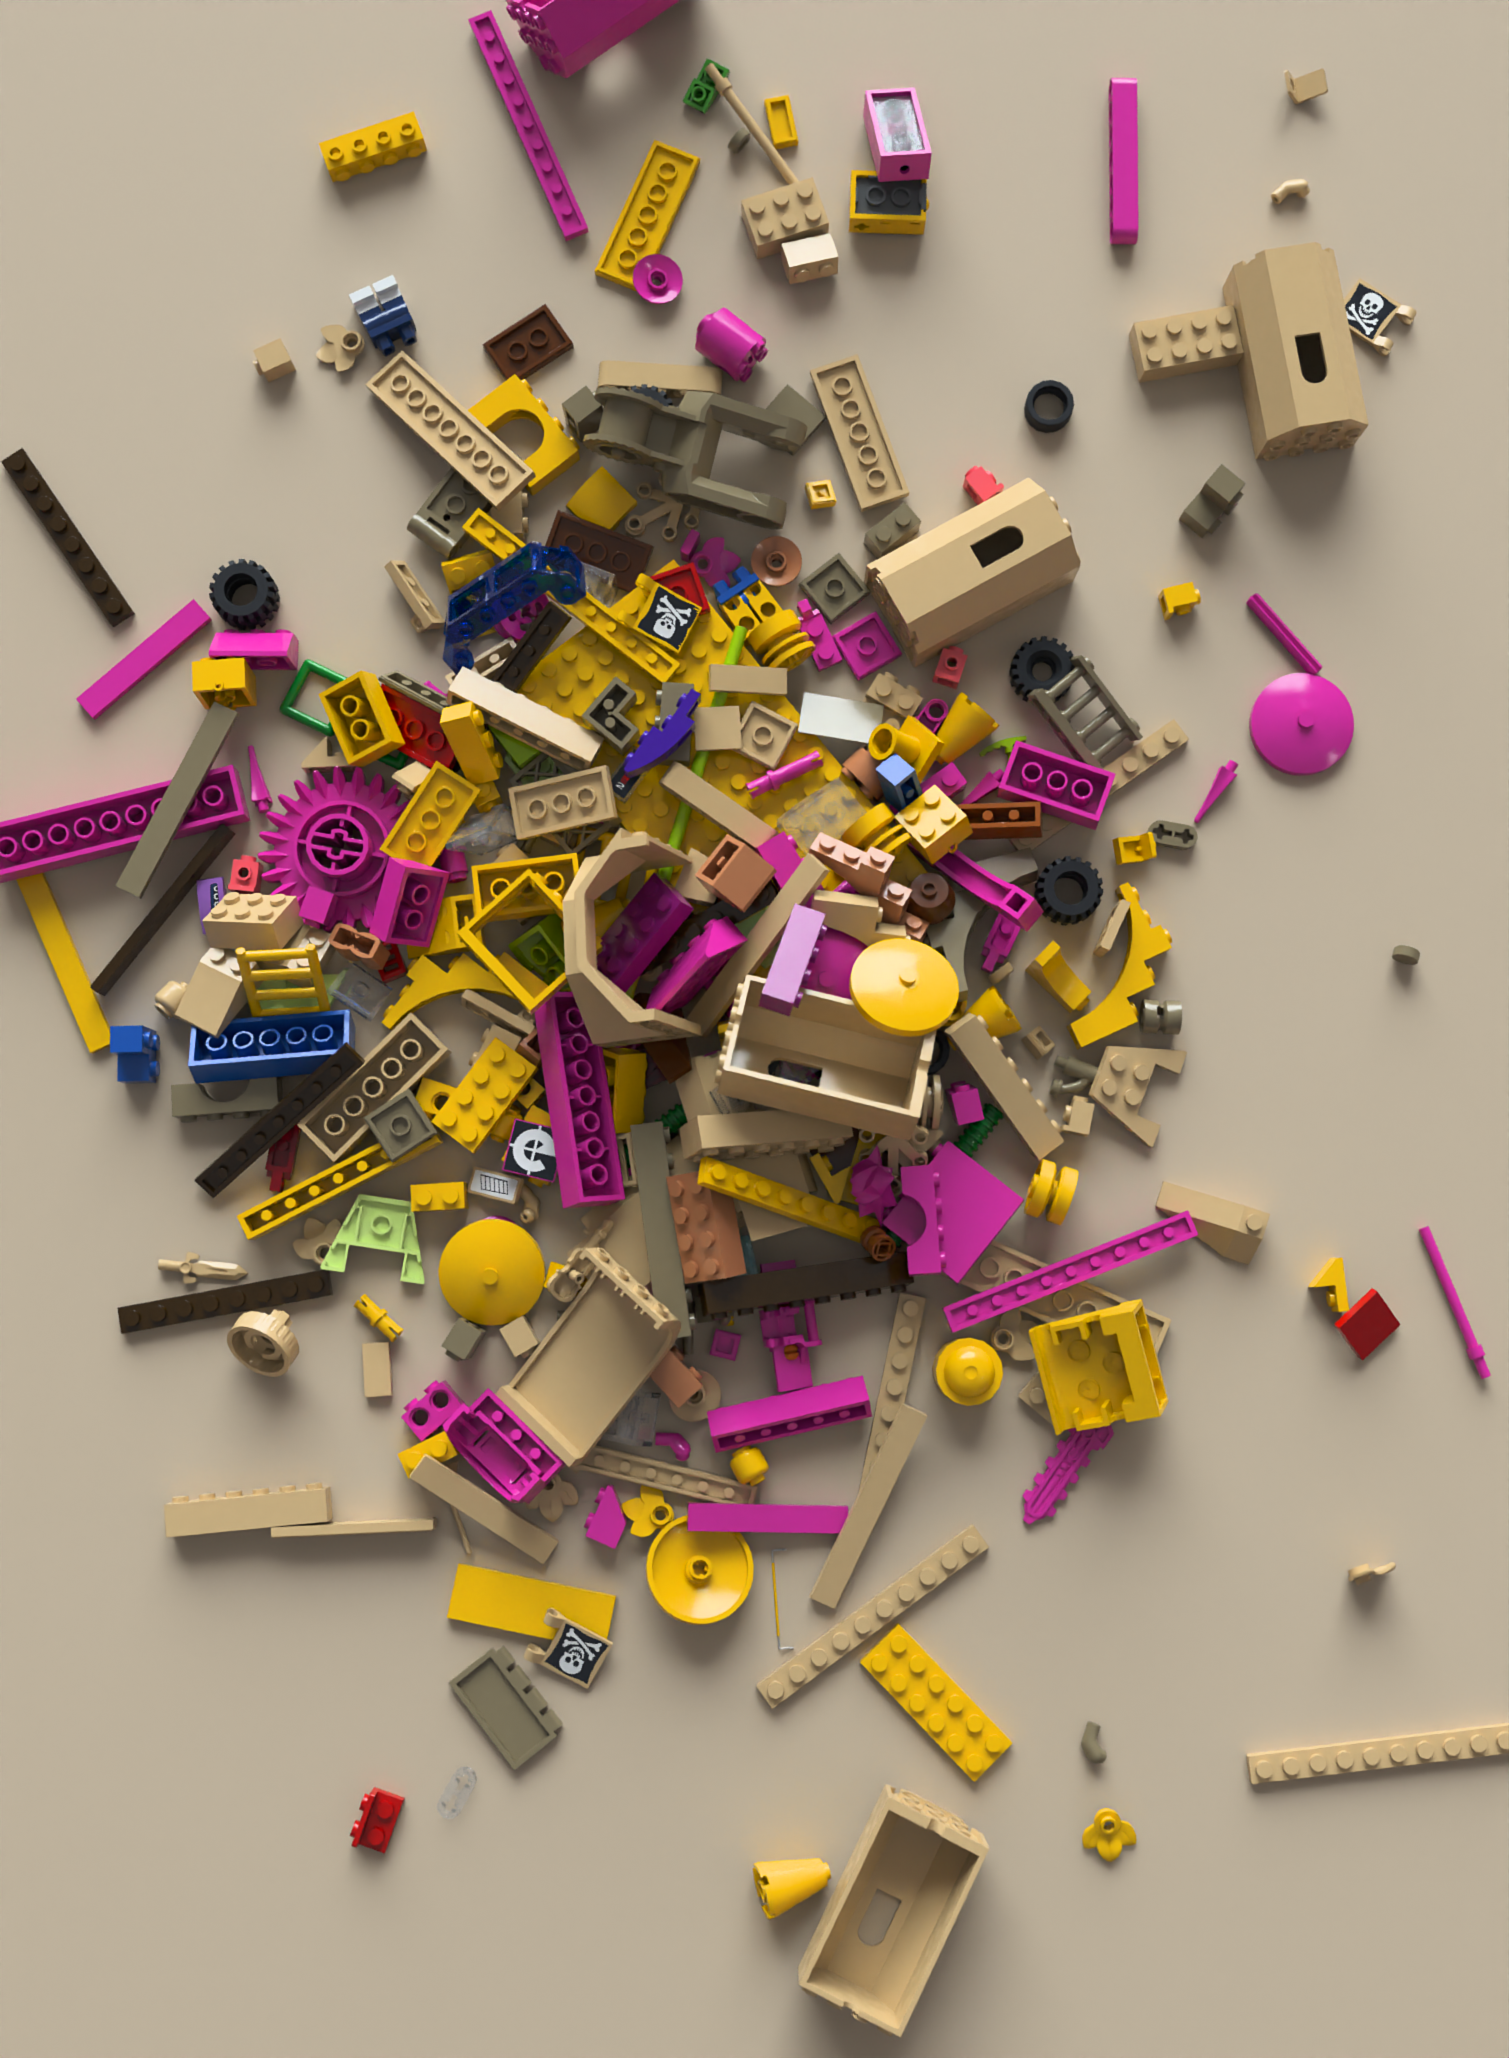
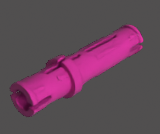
M814 751L772 772V770H769L765 776L746 783L747 791L758 787V789L750 792L749 795L754 799L771 789L775 791L780 788V785L818 767H822V759L811 763V760L820 757L819 753Z

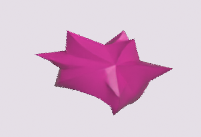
M877 1145L867 1159L860 1161L852 1168L853 1172L850 1182L852 1183L851 1194L856 1197L854 1201L858 1202L859 1216L863 1217L875 1212L882 1227L884 1208L898 1205L890 1183L895 1178L892 1176L893 1168L882 1166L881 1154Z

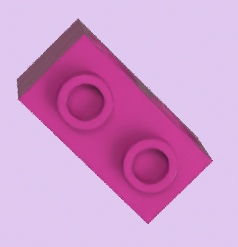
M435 1380L424 1390L427 1395L420 1401L417 1398L413 1399L404 1407L406 1413L401 1418L421 1441L427 1439L442 1426L464 1403L446 1380L440 1383ZM439 1392H443L448 1396L449 1402L446 1407H440L436 1403V1395ZM418 1410H423L428 1415V1421L425 1425L419 1424L415 1419Z

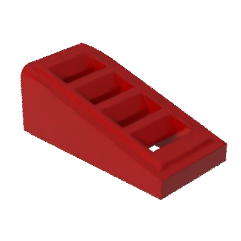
M382 942L385 947L391 945L390 955L394 954L396 957L387 961L382 970H378L382 982L386 984L406 976L408 970L398 944ZM398 963L399 967L386 972V967Z

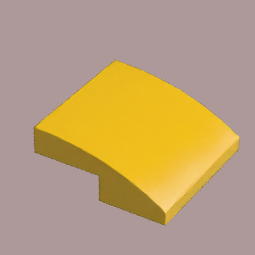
M601 466L566 504V507L576 517L614 531L620 526L619 522L637 506V501Z

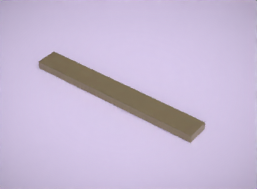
M215 701L213 702L115 885L116 887L140 899L143 897L239 717L237 712Z

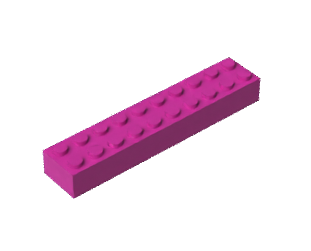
M233 764L209 771L173 840L216 830L222 823L228 827L251 821L239 771ZM172 780L0 822V883L135 850Z

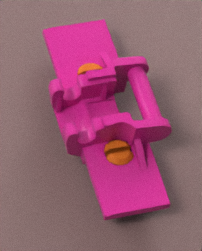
M795 1260L760 1264L761 1273L796 1268ZM814 1300L805 1302L804 1306L808 1341H804L803 1335H797L795 1330L794 1314L799 1313L800 1307L790 1309L789 1304L780 1305V1310L764 1313L763 1310H759L764 1348H769L770 1352H772L778 1392L813 1387L808 1347L822 1345V1339L819 1340Z

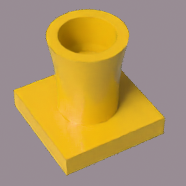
M908 715L900 730L887 723L878 725L870 735L868 747L871 756L877 760H886L894 753L899 755L916 770L919 783L921 784L945 743L919 720Z

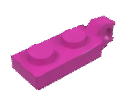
M807 599L797 602V608L801 615L798 619L802 624L799 631L800 633H808V641H813L816 646V650L811 657L817 670L820 672L841 663L843 659L822 614H820L818 609L812 611Z
M1000 913L997 915L981 952V955L986 956V959L980 970L989 974L992 972L996 962L1002 964L1004 959L1007 958L1021 929Z

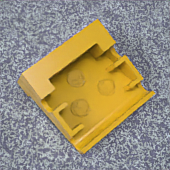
M1142 1299L1123 1302L1118 1306L1039 1325L1028 1331L1056 1435L1071 1428H1076V1431L1110 1426L1112 1422L1126 1419L1127 1423L1160 1417L1169 1401Z

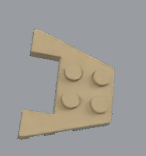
M1106 1046L1089 1096L1110 1115L1123 1123L1127 1130L1141 1139L1144 1145L1153 1147L1161 1125L1138 1116V1110L1154 1067L1158 1066L1174 1074H1180L1187 1052L1184 1050Z

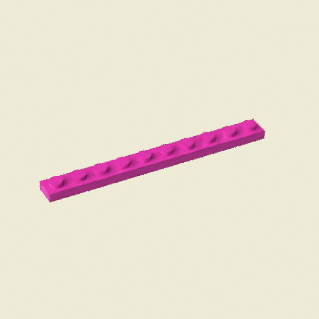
M490 10L468 19L471 30L565 241L588 233L586 221L492 11Z
M1187 1210L945 1306L942 1310L951 1333H954L1198 1235V1232Z

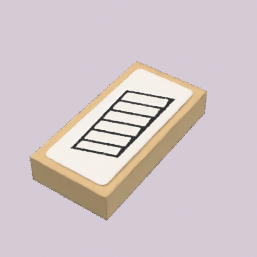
M474 1166L467 1192L518 1205L525 1179Z

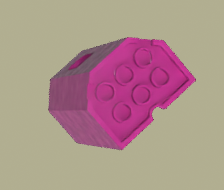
M506 0L508 4L506 10L512 20L517 21L520 27L518 33L525 44H529L539 57L543 68L567 79L680 0Z

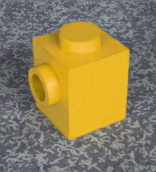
M493 780L475 785L482 790L474 802L480 814L491 812L497 809L500 804H503Z

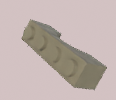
M277 1077L250 1079L246 1090L238 1098L228 1102H217L207 1093L204 1085L199 1083L171 1085L172 1117L181 1118V1122L184 1123L197 1122V1117L207 1116L208 1121L223 1120V1115L232 1114L234 1119L250 1118L249 1113L259 1112L260 1117H263L283 1099L282 1079Z

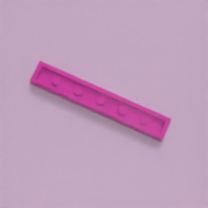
M193 599L77 697L76 700L94 720L97 719L210 623L212 619Z
M688 1503L687 1531L839 1534L848 1516V1506Z

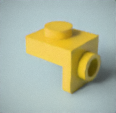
M1152 832L1139 836L1118 837L1112 840L1117 865L1142 863L1157 857L1156 843Z

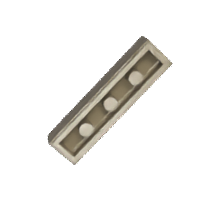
M397 670L381 675L378 678L384 684L442 714L443 708L450 707V705L446 704V696Z

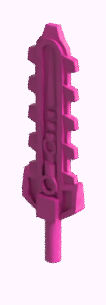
M1111 1425L1076 1431V1428L1067 1429L1070 1436L1066 1441L1059 1440L1056 1445L1059 1452L1055 1458L1048 1456L1045 1461L1048 1468L1044 1474L1037 1472L1033 1478L1037 1483L1033 1490L1026 1489L1022 1494L1025 1499L1023 1520L1030 1525L1035 1520L1043 1519L1046 1515L1054 1516L1057 1510L1053 1506L1058 1499L1065 1500L1068 1495L1065 1488L1069 1482L1075 1484L1078 1481L1077 1470L1080 1466L1087 1467L1091 1462L1087 1457L1092 1449L1098 1451L1100 1447L1104 1449L1114 1435Z

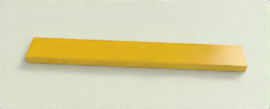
M40 873L16 879L89 1052L93 1054L109 1047L110 1026L95 991L90 988V979L45 874Z

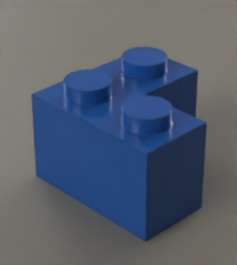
M143 1025L110 1026V1053L118 1055L117 1082L124 1084L156 1083V1077L160 1074L159 1061H156V1051L160 1049V1037L156 1035V1031Z

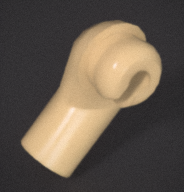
M1304 179L1285 181L1271 194V199L1274 203L1280 204L1291 193H1296L1297 197L1303 198L1310 192V188L1307 186L1308 182Z

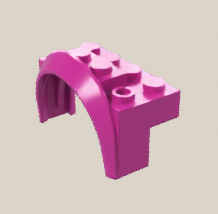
M489 1388L470 1407L463 1403L443 1424L448 1439L458 1452L498 1493L511 1503L526 1502L529 1504L566 1465ZM485 1431H489V1432L474 1446V1442H475ZM500 1437H502L523 1459H521Z

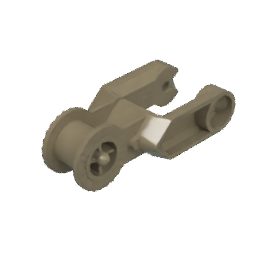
M607 386L596 389L594 398L604 406L598 433L586 434L584 436L583 445L587 449L599 455H604L607 458H613L616 461L653 467L654 471L662 473V493L681 504L762 528L783 529L787 506L785 501L767 494L750 492L709 478L721 430L758 441L773 449L795 452L797 446L801 447L805 440L808 428L805 423L792 417L716 393L687 391L678 407H667L660 404L658 400H653L651 397H646L642 393H636L633 390L627 391L624 388H609Z

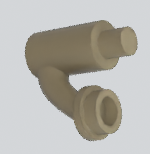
M1058 1055L1054 1065L1063 1068V1073L1078 1080L1073 1083L1063 1084V1080L1054 1079L1048 1093L1056 1098L1058 1094L1074 1093L1087 1088L1093 1083L1098 1067L1072 1056H1068L1066 1059Z

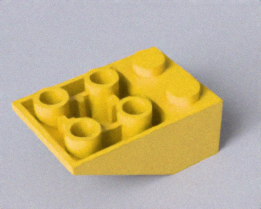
M488 549L441 562L464 641L497 632L491 621L490 609L494 597L503 588L493 554Z
M475 894L443 898L430 946L407 945L408 959L420 958L422 954L425 957L470 952L471 950L459 939L457 932L477 915ZM482 927L474 936L486 947L484 927Z

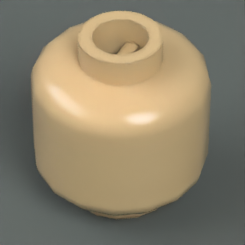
M169 981L155 995V1008L168 1020L171 1018L179 1019L175 1016V1012L188 984L184 981L180 984L175 981Z

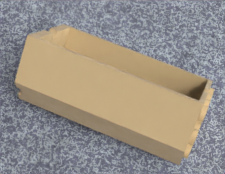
M1317 242L1265 249L1255 254L1256 258L1252 259L1249 263L1246 264L1245 261H1241L1233 265L1222 289L1226 306H1234L1244 351L1237 366L1255 459L1264 458L1265 461H1271L1282 455L1289 454L1290 457L1300 456L1304 454L1305 449H1312L1314 453H1322L1333 447L1347 449L1354 446L1369 424L1334 250L1331 248L1323 250L1321 244ZM1319 334L1326 377L1320 383H1310L1302 375L1295 338Z
M1027 478L866 566L864 583L871 591V595L883 616L889 621L894 635L912 666L916 668L941 654L943 648L948 649L949 646L960 644L1074 581L1081 566V560L1076 552L1071 535V527L1065 518L1062 519L1059 515L1055 499L1052 496L1049 497L1042 487L1030 478ZM1005 528L1017 529L1023 537L1021 547L982 568L971 546Z
M746 974L744 984L738 983L714 1080L715 1083H719L717 1094L910 1141L921 1114L928 1078L927 1074L937 1030L925 1035L912 1037L890 1034L869 1023L859 1013L852 1000L801 987L799 991L803 992V997L799 1008L793 1007L789 1017L758 1006L767 979ZM783 1060L820 1069L822 1074L819 1087L770 1076L768 1066L773 1061Z
M885 1784L798 1966L799 1985L802 1986L801 1989L808 1995L816 1997L818 1994L827 1999V2003L838 2010H842L843 2006L853 2010L852 2016L863 2023L870 2021L877 2025V2029L885 2035L892 2036L895 2034L901 2037L989 1851V1846L984 1834L975 1828L968 1831L969 1826L957 1815L908 1790L901 1789L899 1793H895L896 1788ZM878 1888L901 1901L883 1939L878 1944L868 1945L859 1938L858 1929Z

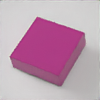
M692 529L688 533L680 549L681 560L690 563L701 542L699 532Z
M716 1329L709 1355L735 1361L741 1335Z

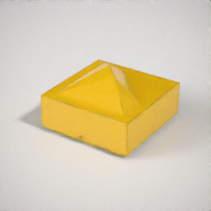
M830 480L805 484V492L811 510L836 505L837 501Z

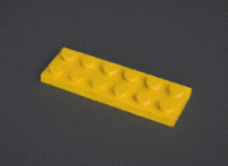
M899 1623L860 1660V1663L974 1782L1012 1744V1741Z

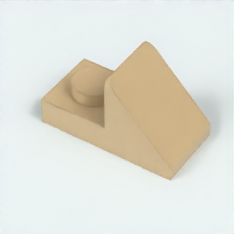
M325 737L301 762V768L306 774L313 773L316 770L320 773H333L335 766H339L343 772H354L355 768L358 767L348 765L343 752L335 753V756H332V743L328 737Z

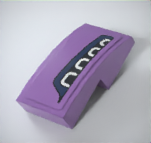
M223 877L196 881L203 935L206 934L202 920L226 895Z

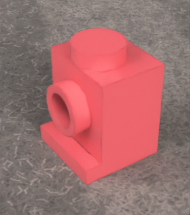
M974 466L965 474L966 478L963 488L977 505L1003 491L1004 485L1002 483L996 485V479L990 471H985L982 466L979 468Z
M949 646L948 649L943 648L932 682L957 689L968 655L963 654V649L956 646ZM947 661L956 663V666H948Z
M241 855L240 860L233 859L230 884H228V889L231 892L239 894L260 893L261 875L263 874L264 866L260 862H256V857ZM248 869V875L242 878V870Z

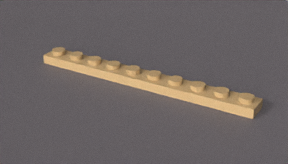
M971 1524L759 1682L757 1688L773 1709L989 1548V1546L974 1525Z
M1509 1723L1246 1754L1249 1781L1251 1784L1508 1754Z

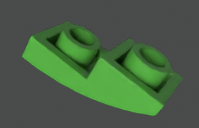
M708 58L697 79H693L683 99V103L704 114L719 94L715 89V83L707 74L705 68L713 63L723 78H728L730 74L729 69Z

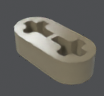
M1155 821L1147 830V833H1153L1157 846L1178 850L1190 849L1198 839L1197 832L1192 826L1169 821ZM1161 827L1162 832L1168 833L1170 836L1163 835L1158 839L1157 834L1153 833V831ZM1185 831L1191 840L1184 844L1182 843V838L1174 837V835H1182Z

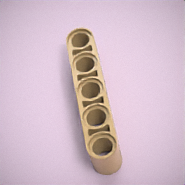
M605 360L599 364L598 389L607 386L609 388H624L627 391H631L632 386L636 385L637 389L642 388L641 384H647L648 389H651L652 385L658 387V393L663 390L668 398H683L687 391L709 392L721 395L723 371L716 367Z
M676 761L671 763L658 782L666 791L732 837L734 836L735 839L746 844L753 851L779 834L771 826Z

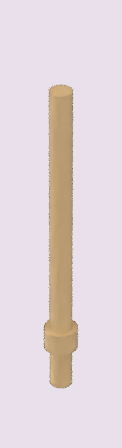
M713 63L709 64L705 71L715 83V89L720 96L726 98L787 183L799 182L733 92V86L728 79L722 77Z

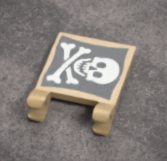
M1360 278L1344 298L1350 332L1372 345L1382 356H1387L1394 344L1389 338L1380 336L1392 318L1396 315L1403 324L1410 325L1417 313L1412 307L1401 305Z
M549 1608L545 1614L544 1623L548 1626L559 1628L546 1653L537 1645L530 1643L525 1650L524 1659L532 1663L541 1664L588 1689L613 1642L567 1619L556 1609Z

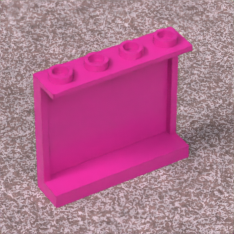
M947 1141L945 1145L940 1143L931 1154L934 1159L929 1165H933V1172L939 1171L940 1187L935 1188V1198H941L942 1214H937L938 1225L943 1224L944 1241H939L940 1252L945 1251L946 1268H941V1271L958 1285L1023 1204L1024 1199L950 1141ZM901 1192L898 1195L901 1198L897 1204L898 1206L888 1207L884 1212L883 1219L885 1220L882 1222V1225L911 1246L923 1235L926 1227V1216L922 1208L915 1201L903 1197Z

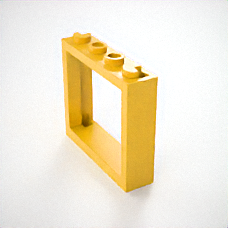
M528 869L461 928L457 934L471 952L532 1015L568 983L565 972L534 999L474 936L529 885L563 920L564 898L557 891L552 893L545 886L548 882L538 872L534 874ZM595 932L597 956L602 952V945L600 944L602 940Z

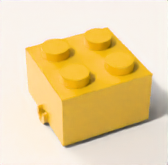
M226 657V659L219 660L202 658L200 661H192L193 692L206 710L211 708L214 701L233 711L237 707L257 706L256 676L245 658ZM230 703H233L232 708L229 707Z
M933 785L894 817L897 825L902 824L904 826L901 834L903 835L908 832L912 836L910 843L931 865L948 852L954 853L958 848V844L973 833L967 816L936 785Z

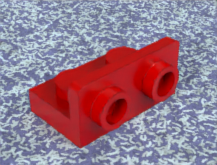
M376 1787L373 1788L370 1794L365 1793L359 1810L363 1811L361 1820L355 1821L350 1833V1837L354 1838L351 1846L357 1848L358 1845H362L385 1854L405 1798Z

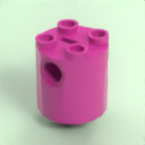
M725 307L717 312L706 315L697 327L695 350L728 373L735 381L741 380L743 383L746 382L753 372L752 367L757 361L761 362L768 353V349L765 347L766 339Z

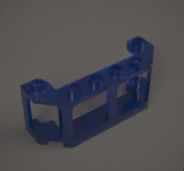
M531 541L448 596L444 623V662L456 675H458L462 667L471 670L474 666V656L467 648L470 646V641L548 590L559 603L564 605L574 604L585 597L584 565L568 546L559 545V548L542 546L541 542ZM546 566H549L552 571L546 570Z

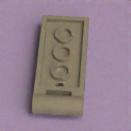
M451 467L418 512L411 518L407 525V530L447 559H451L470 537V535L463 531L462 526L477 508H480L487 514L492 505Z

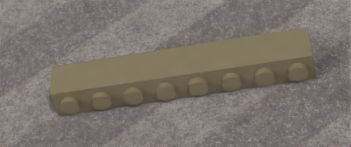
M662 1121L630 1125L653 1297L666 1306L670 1313L681 1322V1329L677 1338L692 1336L691 1330L696 1329L694 1313L689 1314L688 1303L693 1302L690 1286L685 1287L666 1177L670 1176L669 1169H674L673 1154L667 1153L666 1143L671 1142L669 1126L664 1127Z

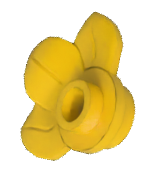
M641 1485L640 1498L630 1499L621 1505L626 1517L634 1521L630 1533L638 1537L650 1536L656 1529H663L674 1518L673 1509L664 1502L662 1491ZM660 1511L665 1514V1519L661 1521L655 1517V1514Z
M1108 1808L1101 1809L1096 1813L1094 1824L1087 1827L1082 1835L1083 1847L1085 1849L1097 1847L1101 1857L1108 1862H1112L1119 1857L1122 1845L1132 1846L1136 1844L1137 1840L1132 1825L1122 1821L1117 1812ZM1106 1822H1112L1110 1825L1104 1826Z

